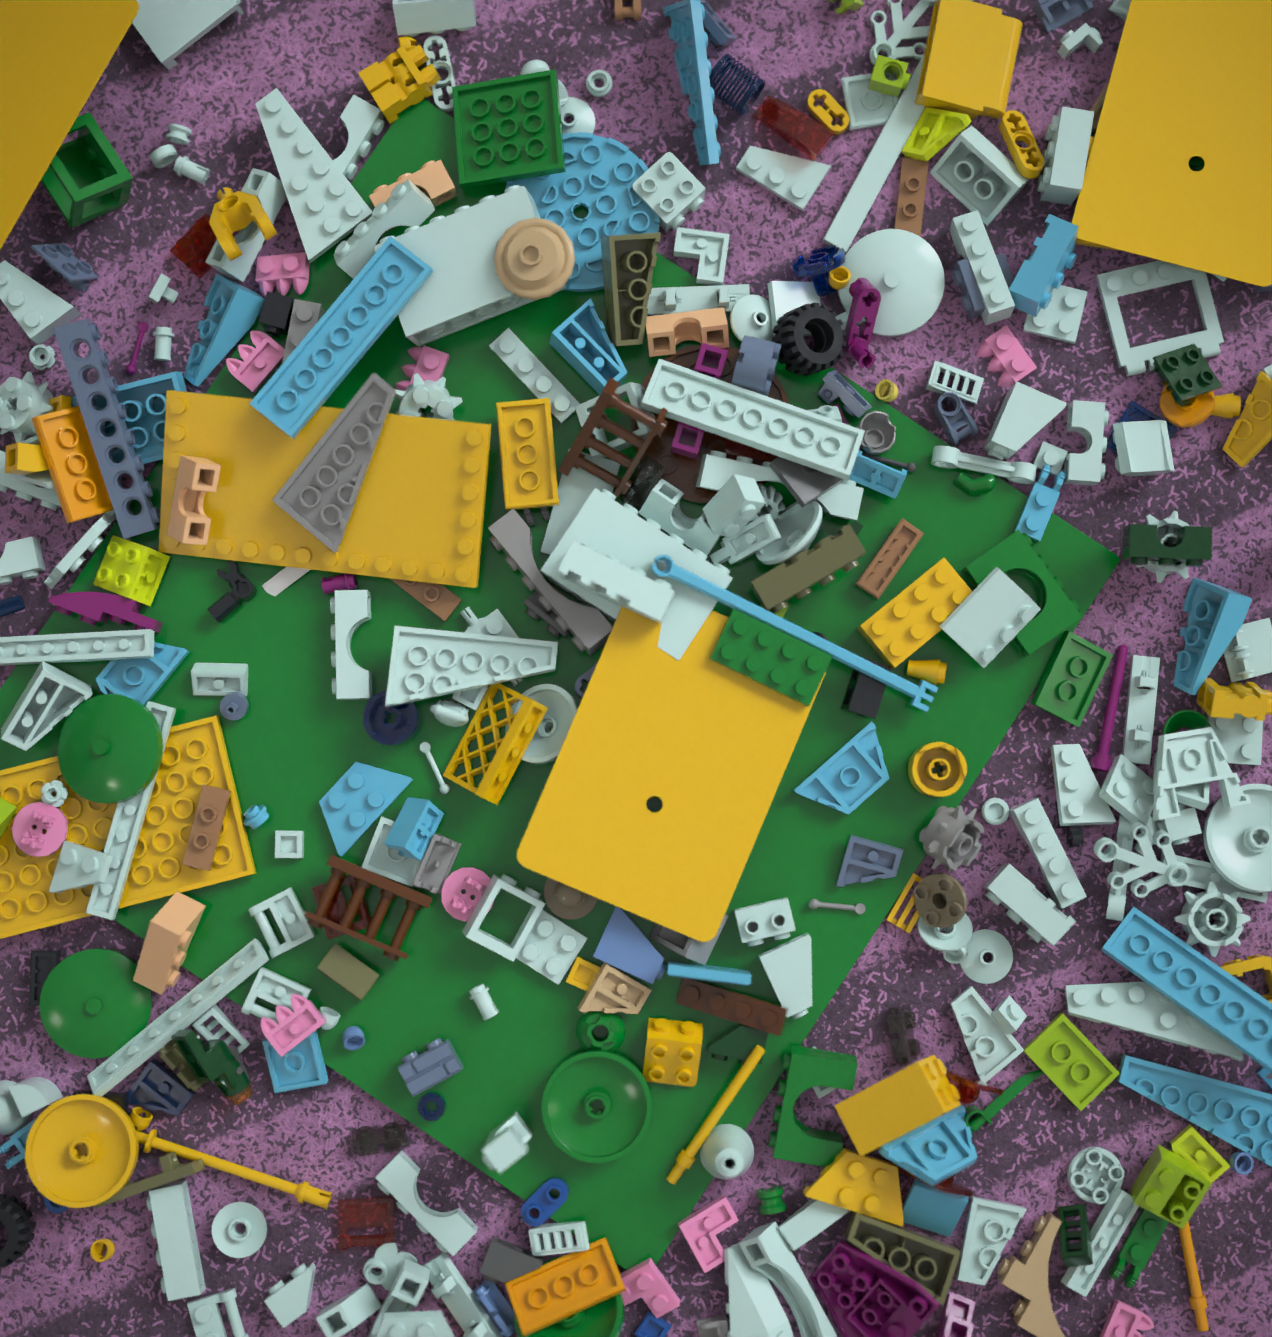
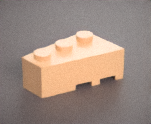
M176 892L150 921L133 981L161 995L169 986H175L180 977L179 968L186 958L187 949L206 907L205 905L179 892Z

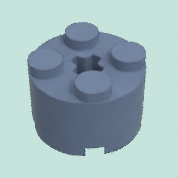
M744 335L731 384L768 397L782 344Z

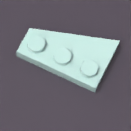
M750 146L737 165L736 170L803 211L830 170L831 165Z
M1080 744L1053 745L1051 747V758L1060 826L1114 824L1116 820L1108 803L1099 796L1101 788Z
M971 985L950 1002L980 1083L983 1085L1020 1055L1024 1049L1012 1034L1009 1035L991 1014L993 1011Z
M971 1196L956 1274L957 1280L985 1286L1001 1257L1000 1254L1006 1243L1013 1236L1017 1223L1024 1216L1027 1210L1026 1207Z

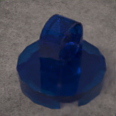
M838 246L814 249L811 256L804 259L802 254L793 260L794 274L800 277L812 276L818 296L833 295L835 289L829 285L828 276L831 270L845 263L846 256L844 249L841 248L839 250Z

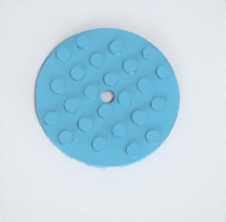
M585 132L563 134L566 172L508 181L506 189L515 185L520 187L524 185L534 199L540 218L551 220L563 228L571 239L575 262L572 275L565 284L566 289L563 290L572 292L604 289L601 236L659 232L660 218L633 191V183L648 170V167L642 159H639L629 150V147L610 137L608 139ZM579 206H584L589 211L584 219L577 218L573 214L574 210Z

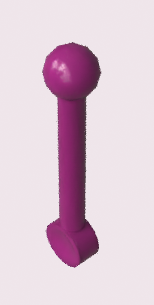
M146 322L138 324V338L130 365L126 367V373L129 375H133L136 372L135 364L143 336L149 329Z

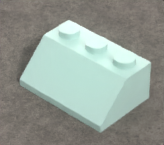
M393 0V11L398 35L414 37L424 32L440 34L449 29L465 31L476 26L474 0Z
M972 125L956 138L929 172L971 212L978 210L982 222L987 226L1030 180L1023 177L1018 172L1016 165Z
M996 567L940 627L968 655L985 668L1021 629L1033 619L1041 608L1005 573Z

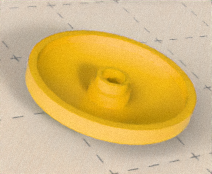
M93 1094L68 1096L48 1106L33 1123L25 1147L26 1167L35 1187L52 1202L71 1208L90 1207L112 1198L129 1181L138 1158V1137L130 1117L115 1102Z

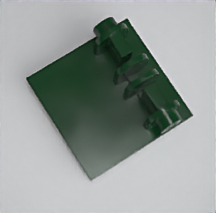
M1195 343L1153 357L1155 361L1153 363L1155 366L1153 370L1157 372L1163 385L1169 384L1166 390L1168 392L1172 391L1171 395L1176 405L1179 404L1181 407H1184L1190 403V398L1222 387Z

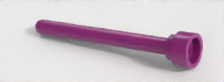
M1120 645L1117 648L1098 752L1094 753V757L1090 759L1089 765L1092 770L1109 772L1112 761H1110L1111 756L1108 753L1127 660L1128 647L1126 645Z

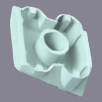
M1150 420L1113 424V442L1116 444L1118 454L1115 459V468L1118 472L1130 477L1159 475L1174 471L1166 421Z

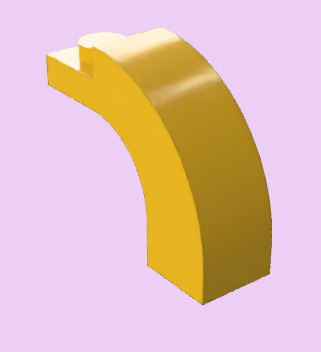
M60 395L49 399V405L53 406L52 412L72 408V397ZM18 442L6 446L5 473L29 475L48 470L40 443L32 445Z

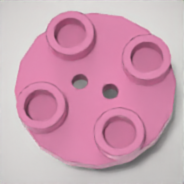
M43 802L29 804L22 808L14 818L12 826L13 839L19 849L28 855L37 857L52 855L60 849L66 840L68 818L60 809L51 804L47 805V803Z
M473 867L461 868L452 872L444 881L441 890L442 903L446 911L455 919L464 922L468 921L491 878L483 871ZM462 889L466 890L465 894L461 893ZM471 895H475L474 900L471 899Z

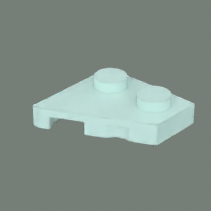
M64 841L49 892L63 893V891L69 889H80L87 885L105 883L113 856L71 841Z

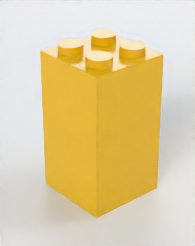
M935 1054L917 1061L834 1105L860 1157L961 1105L958 1090L953 1084L949 1083L945 1075L947 1073L943 1062L936 1058Z

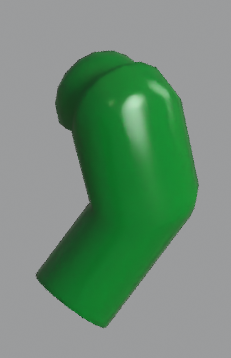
M961 471L954 482L971 495L976 496L992 491L995 487L996 479L991 474H985L984 477L972 479Z

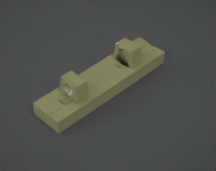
M175 1152L163 1155L159 1158L162 1172L136 1182H131L129 1179L116 1195L107 1201L95 1205V1208L195 1174L205 1169L202 1158L180 1165Z

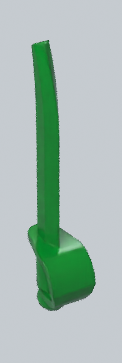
M1036 1070L1021 1076L983 1111L975 1106L966 1107L964 1118L966 1126L970 1127L971 1134H973V1131L976 1132L986 1122L991 1125L990 1119L1027 1085L1044 1073L1041 1070ZM974 1113H979L968 1123L969 1117L971 1115H973Z

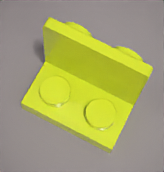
M113 535L93 584L151 607L170 556Z

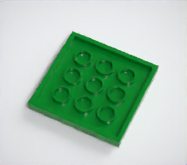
M555 69L452 87L459 185L462 189L566 172L558 76Z

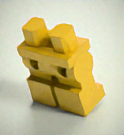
M420 44L406 51L404 46H401L397 49L398 52L391 53L381 63L378 64L376 61L358 73L390 124L399 118L397 114L407 107L421 102L425 96L429 97L432 95L433 92L430 87L441 79L432 63L421 71L417 68L429 60Z
M1206 678L1198 690L1197 704L1210 717L1233 719L1234 713L1246 718L1264 721L1265 714L1272 715V692L1261 689L1254 682H1246L1245 686L1239 682L1231 683L1228 686H1221L1212 678Z

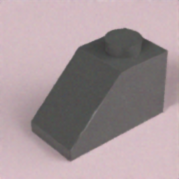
M493 1236L479 1273L484 1274L483 1278L490 1282L498 1283L501 1281L506 1283L540 1268L544 1257L533 1256L531 1251Z

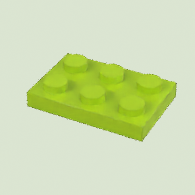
M1061 1012L1023 1048V1052L1080 1111L1120 1074Z

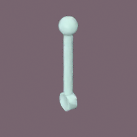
M422 742L420 750L427 756L440 784L439 790L442 794H447L450 791V786L444 782L430 752L431 746L427 742Z

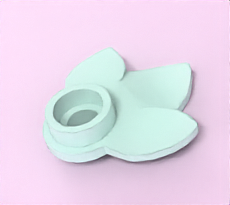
M386 1243L376 1250L374 1257L366 1261L363 1273L368 1282L375 1285L381 1284L389 1291L405 1258L415 1263L418 1260L408 1252H398L396 1243ZM377 1267L382 1269V1271L376 1272L373 1268Z

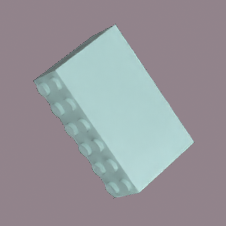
M519 185L511 186L504 191V194L496 197L494 195L486 196L479 201V204L471 207L468 205L459 207L452 215L434 217L427 225L422 227L412 226L406 229L402 235L397 237L391 236L433 269L430 277L398 314L405 336L418 347L535 301L518 297L507 290L496 274L494 263L497 243L509 227L521 220L540 218L534 199L524 185L521 187ZM388 237L381 239L380 244L373 246L375 253L388 239Z
M594 488L542 567L541 574L584 604L597 608L604 617L615 623L622 606L560 578L558 569L572 540L594 548L597 553L605 557L609 555L620 560L621 565L629 569L635 567L647 573L645 577L656 581L658 578L672 585L670 589L675 591V594L662 620L658 647L679 661L718 601L669 576H656L651 569V563H656L653 559L659 555H668L673 559L675 565L725 590L733 579L729 576L730 571L719 563H716L714 566L706 561L707 555L700 550L693 548L691 551L683 546L685 541L677 535L671 533L668 536L660 530L662 526L654 520L648 518L645 521L640 518L637 509L627 503L622 506L615 501L616 496L608 490L602 488L599 491ZM663 561L656 563L659 571L666 569V564Z

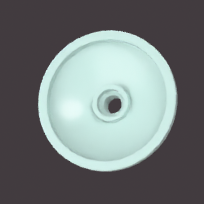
M816 500L803 508L798 502H795L780 512L782 519H775L774 523L782 538L756 552L757 558L763 564L774 565L786 562L809 548L822 522L823 510Z
M541 684L522 693V695L548 708L522 757V760L532 764H545L557 759L578 710L577 703L569 692L556 685ZM520 700L512 705L513 715L518 712L523 701ZM509 724L506 725V728H505L506 733H507V731H508V729H509Z

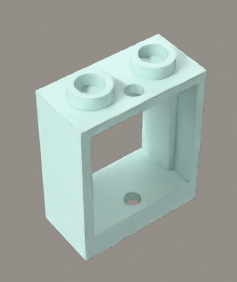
M629 382L616 389L615 393L619 394L618 398L628 395L632 406L656 418L651 411L640 408L646 392L641 384ZM599 396L575 406L581 427L584 425ZM637 421L639 429L633 433L645 439L651 428ZM595 427L592 432L596 435V439L618 451L633 446L621 438L608 442L603 428L599 430ZM589 448L591 457H606L601 453L593 450L592 448Z
M505 874L501 878L493 875L462 933L467 938L514 962L545 903L539 898L541 894L528 886L525 890L517 887V881ZM501 888L532 904L511 945L479 929Z

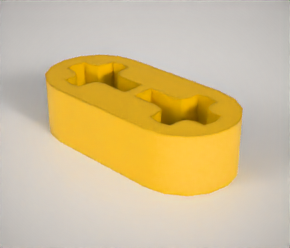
M822 89L812 91L807 101L810 113L831 134L838 135L845 132L849 124L847 112L827 91ZM815 97L818 100L821 98L825 99L823 105L827 109L826 111L820 105L814 106ZM831 113L836 119L842 117V126L838 124L833 126V119L829 114Z

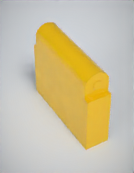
M936 0L914 104L968 114L971 119H975L978 115L997 119L1002 118L1006 112L1023 25L1022 22L1016 18L1002 15V9L969 0Z

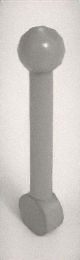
M815 898L809 901L811 909L822 907L851 910L857 914H863L866 910L865 906L861 903L856 905L819 902Z

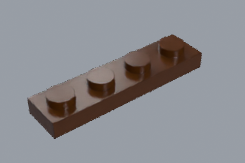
M684 977L682 978L676 1000L677 1004L777 1036L782 1035L788 1013V1008L700 980Z

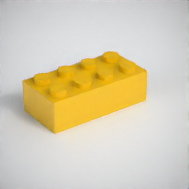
M942 558L857 629L886 665L894 669L941 631L940 625L973 591L949 562Z

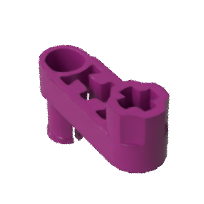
M862 277L858 278L849 287V293L853 299L845 328L846 336L843 337L844 341H846L844 350L852 359L858 362L860 367L870 368L875 362V356L868 350V345L871 342L881 295L867 278Z

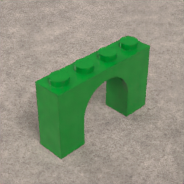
M1018 529L967 565L962 571L975 589L996 567L1003 573L1012 571L1025 573L1037 583L1041 592V610L1012 639L1023 656L1026 657L1080 620L1082 616L1079 613L1081 609L1077 602L1072 598L1069 599L1064 593L1065 587L1061 580L1056 576L1053 577L1048 571L1049 565L1045 558L1040 554L1037 556L1032 549L1033 543L1029 536L1024 532L1021 534Z
M791 1045L790 1052L784 1053L782 1069L786 1070L785 1080H779L777 1095L781 1096L780 1106L775 1105L773 1122H777L775 1131H770L768 1147L772 1148L773 1158L826 1167L834 1162L835 1157L842 1151L843 1140L841 1133L814 1129L804 1125L795 1116L793 1107L799 1095L814 1086H828L853 1091L858 1066L856 1055Z

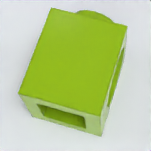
M878 55L868 89L898 97L901 89L906 90L911 74L906 73L909 63ZM892 73L896 76L897 80L889 81L885 78L884 74Z

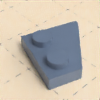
M850 834L836 886L843 887L845 884L864 883L878 878L896 877L903 849Z

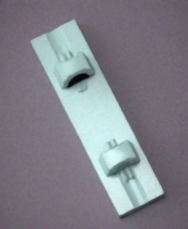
M749 284L652 288L647 305V316L724 307L725 314H731L734 304L742 297L750 295ZM717 293H719V302H717Z
M1131 656L1122 755L1136 764L1150 765L1160 658ZM1138 687H1149L1150 690H1149V689H1140V688H1138Z
M442 1252L423 1265L430 1269L429 1281L433 1285L432 1293L436 1299L441 1297L464 1331L463 1337H503L479 1300L476 1301L475 1294L447 1253Z

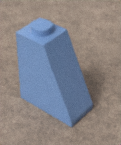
M616 906L593 957L651 984L654 983L655 978L661 980L667 966L663 964V955L622 908Z

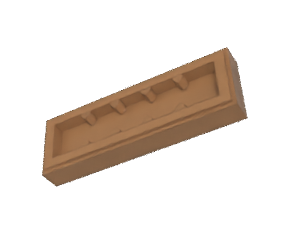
M902 158L894 229L909 231L921 236L929 161Z
M902 518L855 585L878 600L924 533Z
M389 578L445 622L462 602L460 598L441 584Z
M203 785L182 865L211 871L231 791Z

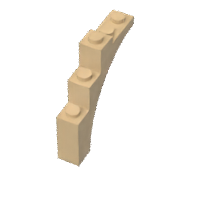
M1046 1212L1044 1217L1042 1215L1039 1216L1033 1228L1036 1232L1031 1241L1026 1240L1020 1250L1021 1259L1010 1254L1008 1259L1004 1258L1000 1262L997 1273L999 1274L998 1279L1003 1285L1024 1296L1023 1300L1019 1299L1016 1302L1012 1314H1014L1013 1320L1018 1326L1037 1337H1065L1059 1328L1053 1312L1048 1289L1049 1258L1053 1241L1061 1225V1221L1049 1212Z

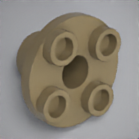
M934 873L923 878L918 886L914 888L913 895L917 911L927 926L947 928L955 925L963 918L967 908L966 894L961 884L952 876L944 873Z
M549 877L545 883L544 897L546 904L554 914L561 918H581L587 915L597 902L598 898Z

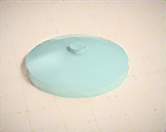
M884 229L872 232L857 241L842 261L841 266L846 267L851 273L848 285L844 289L838 290L841 304L848 315L853 299L849 293V287L858 278H867L880 292L881 301L873 329V334L894 337L909 334L919 329L934 315L942 300L945 276L939 256L929 243L909 231Z
M1246 784L1240 787L1244 794H1248L1251 804L1224 808L1222 797L1214 803L1204 824V846L1215 870L1229 883L1246 891L1268 893L1272 892V786L1266 784Z

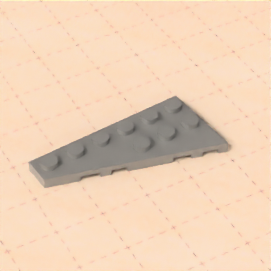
M376 373L369 377L272 499V501L334 553L338 552L396 393V390Z

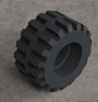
M808 303L783 314L784 316L777 320L778 325L773 328V333L776 336L772 337V342L782 344L778 361L780 364H786L785 369L791 372L794 370V374L799 376L802 374L804 376L812 375L839 362L838 359L843 356L844 352L841 349L846 347V341L843 340L846 332L841 329V325H843L841 319L837 320V314L834 311L829 312L828 306H819V303ZM804 328L811 333L814 339V351L805 343L803 336Z
M0 1194V1221L5 1225L8 1233L6 1245L0 1247V1268L7 1267L21 1257L31 1246L28 1243L34 1239L35 1233H31V1230L35 1228V1222H29V1218L33 1216L31 1210L25 1213L23 1209L27 1205L24 1202L17 1204L18 1198L14 1196L7 1199V1194Z

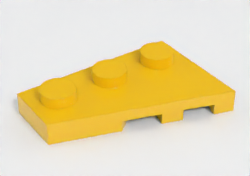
M1260 371L1256 379L1257 383L1252 393L1248 395L1245 401L1246 405L1222 448L1242 468L1272 439V379L1263 371Z

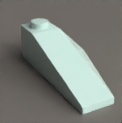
M739 1242L724 1249L725 1284L729 1287V1303H726V1313L730 1314V1331H727V1337H793L789 1320L768 1278L751 1267Z

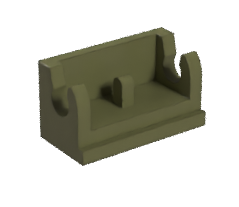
M336 943L317 967L318 971L361 1002L380 976Z

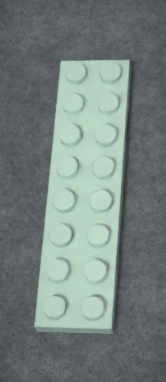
M659 359L640 407L657 414L664 407L668 410L665 417L847 481L865 433L864 430L662 359Z

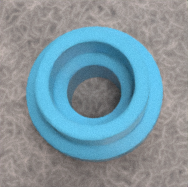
M255 804L247 809L244 813V825L255 829L263 824L269 817L265 805L257 806Z

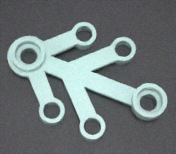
M886 0L891 9L893 34L888 40L886 39L884 25L887 16L881 10L874 11L870 22L874 27L876 44L870 50L871 62L875 64L880 51L886 52L888 58L892 59L913 57L916 60H920L921 57H924V54H916L915 49L920 47L925 53L926 45L924 43L918 42L912 47H897L901 40L928 37L930 26H913L929 6H934L936 0H920L904 21L901 8L903 0H900L898 3ZM880 15L883 18V22H875L874 17Z
M1141 822L1133 823L1129 828V833L1137 840L1142 855L1118 847L1110 838H1101L1095 843L1094 852L1102 861L1111 862L1114 859H1119L1136 865L1123 873L1113 871L1108 875L1107 882L1115 890H1120L1127 883L1133 881L1130 887L1132 893L1139 898H1143L1150 891L1165 884L1182 886L1189 880V867L1182 860H1177L1171 845L1172 837L1164 830H1159L1153 835V842L1161 848L1166 863L1157 861L1148 838L1149 830ZM1142 828V832L1136 835L1137 829ZM1166 836L1165 841L1159 843L1160 838ZM1107 844V849L1105 851H1101L1103 846ZM1176 869H1178L1177 873L1175 875H1172V873ZM1152 871L1160 873L1146 882L1142 879H1137ZM1120 877L1119 882L1113 884L1114 879ZM1143 885V889L1137 892V888Z

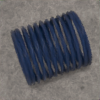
M730 53L725 54L717 62L709 76L710 87L715 90V97H718L719 100L722 99V102H725L726 105L729 104V108L732 107V110H736V113L740 116L748 111V104L746 106L745 104L752 96L750 102L757 100L765 86L763 78L760 79L759 76H756V73L753 74V71L739 63V60L732 58ZM724 77L718 88L715 90L720 80ZM728 79L726 84L723 86L722 90L719 92L723 83ZM732 81V83L729 85L725 93L722 95L729 82ZM747 82L743 90L740 92L736 100L733 102L734 98L736 97L740 89H742L744 84ZM733 84H735L729 95L726 97L728 91L731 89ZM750 85V87H749V89L747 90V92H746V93L744 94V96L741 98L740 102L736 105V103L738 102L739 98L742 96V94L744 93V91H745V90L748 88V86ZM737 86H739V88L736 90L732 98L729 100L734 90L737 88Z

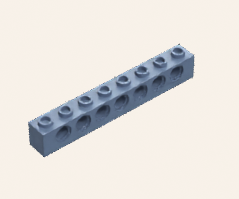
M83 319L53 328L123 539L159 529L160 512L157 507H153L150 498L153 496L150 483L144 480L142 474L144 464L140 455L135 453L133 447L136 444L132 430L127 429L124 420L127 418V413L123 403L118 402L116 396L118 386L115 378L109 375L107 366L110 365L106 351L101 350L98 341L101 339L96 323L93 324L92 320ZM83 342L89 346V354L84 358L78 351L80 344ZM91 369L96 370L98 373V380L94 384L90 383L87 379V373ZM100 395H103L107 400V406L104 410H100L96 406V399ZM108 421L115 425L116 431L113 436H109L105 432V424ZM117 447L121 448L124 452L122 462H117L113 457V452ZM126 473L133 479L131 488H126L122 484V477ZM134 499L141 503L142 510L139 514H135L131 510L130 505Z

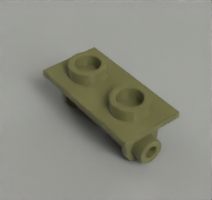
M173 1039L158 1050L161 1054L160 1058L172 1070L177 1068L180 1071L177 1076L184 1082L188 1090L191 1088L195 1092L205 1083L198 1081Z

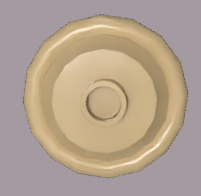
M540 218L521 220L509 227L498 241L494 256L496 274L504 287L518 297L532 300L550 297L562 289L572 275L575 262L573 243L565 230L551 220Z

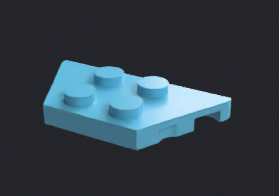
M154 642V658L111 660L96 678L97 684L104 694L123 695L133 698L146 706L147 702L154 697L190 651L185 648Z
M871 721L793 791L796 794L849 815L889 779L883 760L882 749L877 738L875 724Z
M355 762L325 794L319 803L337 852L341 857L350 850L413 781L411 777Z
M963 1105L890 1141L879 1150L882 1156L931 1186L973 1165L977 1160L975 1146L971 1142L970 1127L966 1126L964 1118L966 1110Z

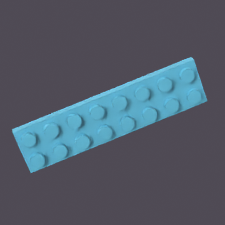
M389 236L249 404L294 440L430 277L433 269Z
M1133 907L1102 947L1101 951L1272 1073V1003Z

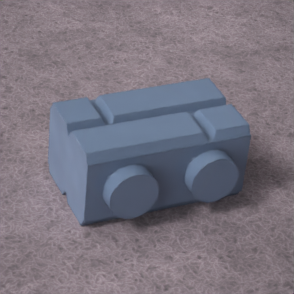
M439 1037L425 1045L428 1050L417 1054L415 1050L401 1058L403 1063L398 1066V1070L412 1096L423 1092L464 1068L449 1039L442 1041Z

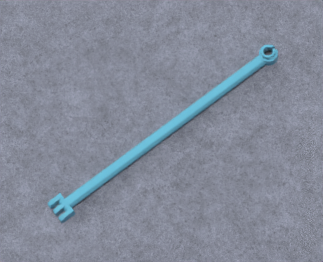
M659 555L653 559L656 563L663 561L666 564V569L659 571L657 564L651 563L652 572L656 576H669L733 609L832 656L833 659L912 697L909 705L923 712H928L929 707L920 702L923 699L932 703L934 697L926 694L925 691L927 689L930 692L937 693L938 687L924 680H920L919 684L916 685L675 565L673 559L668 555Z

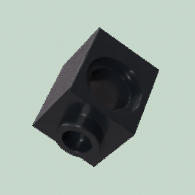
M267 291L259 318V323L266 333L274 336H280L281 333L288 335L294 304L293 298Z

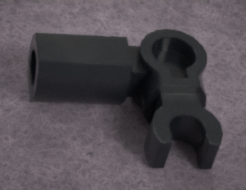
M232 560L227 561L232 567L229 574H224L220 569L217 570V574L223 580L230 581L229 586L233 591L231 593L227 592L208 608V611L219 623L240 607L239 603L242 600H252L257 592L255 585L244 574H239V567Z

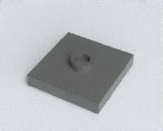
M782 457L776 458L769 465L802 508L844 481V479Z

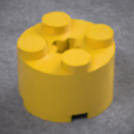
M933 742L919 747L911 755L908 763V776L914 788L921 794L931 797H944L955 793L961 787L967 774V764L963 754L954 746L944 742ZM934 763H936L937 766H942L943 770L939 772V777L937 774H933L931 771V769L935 767Z

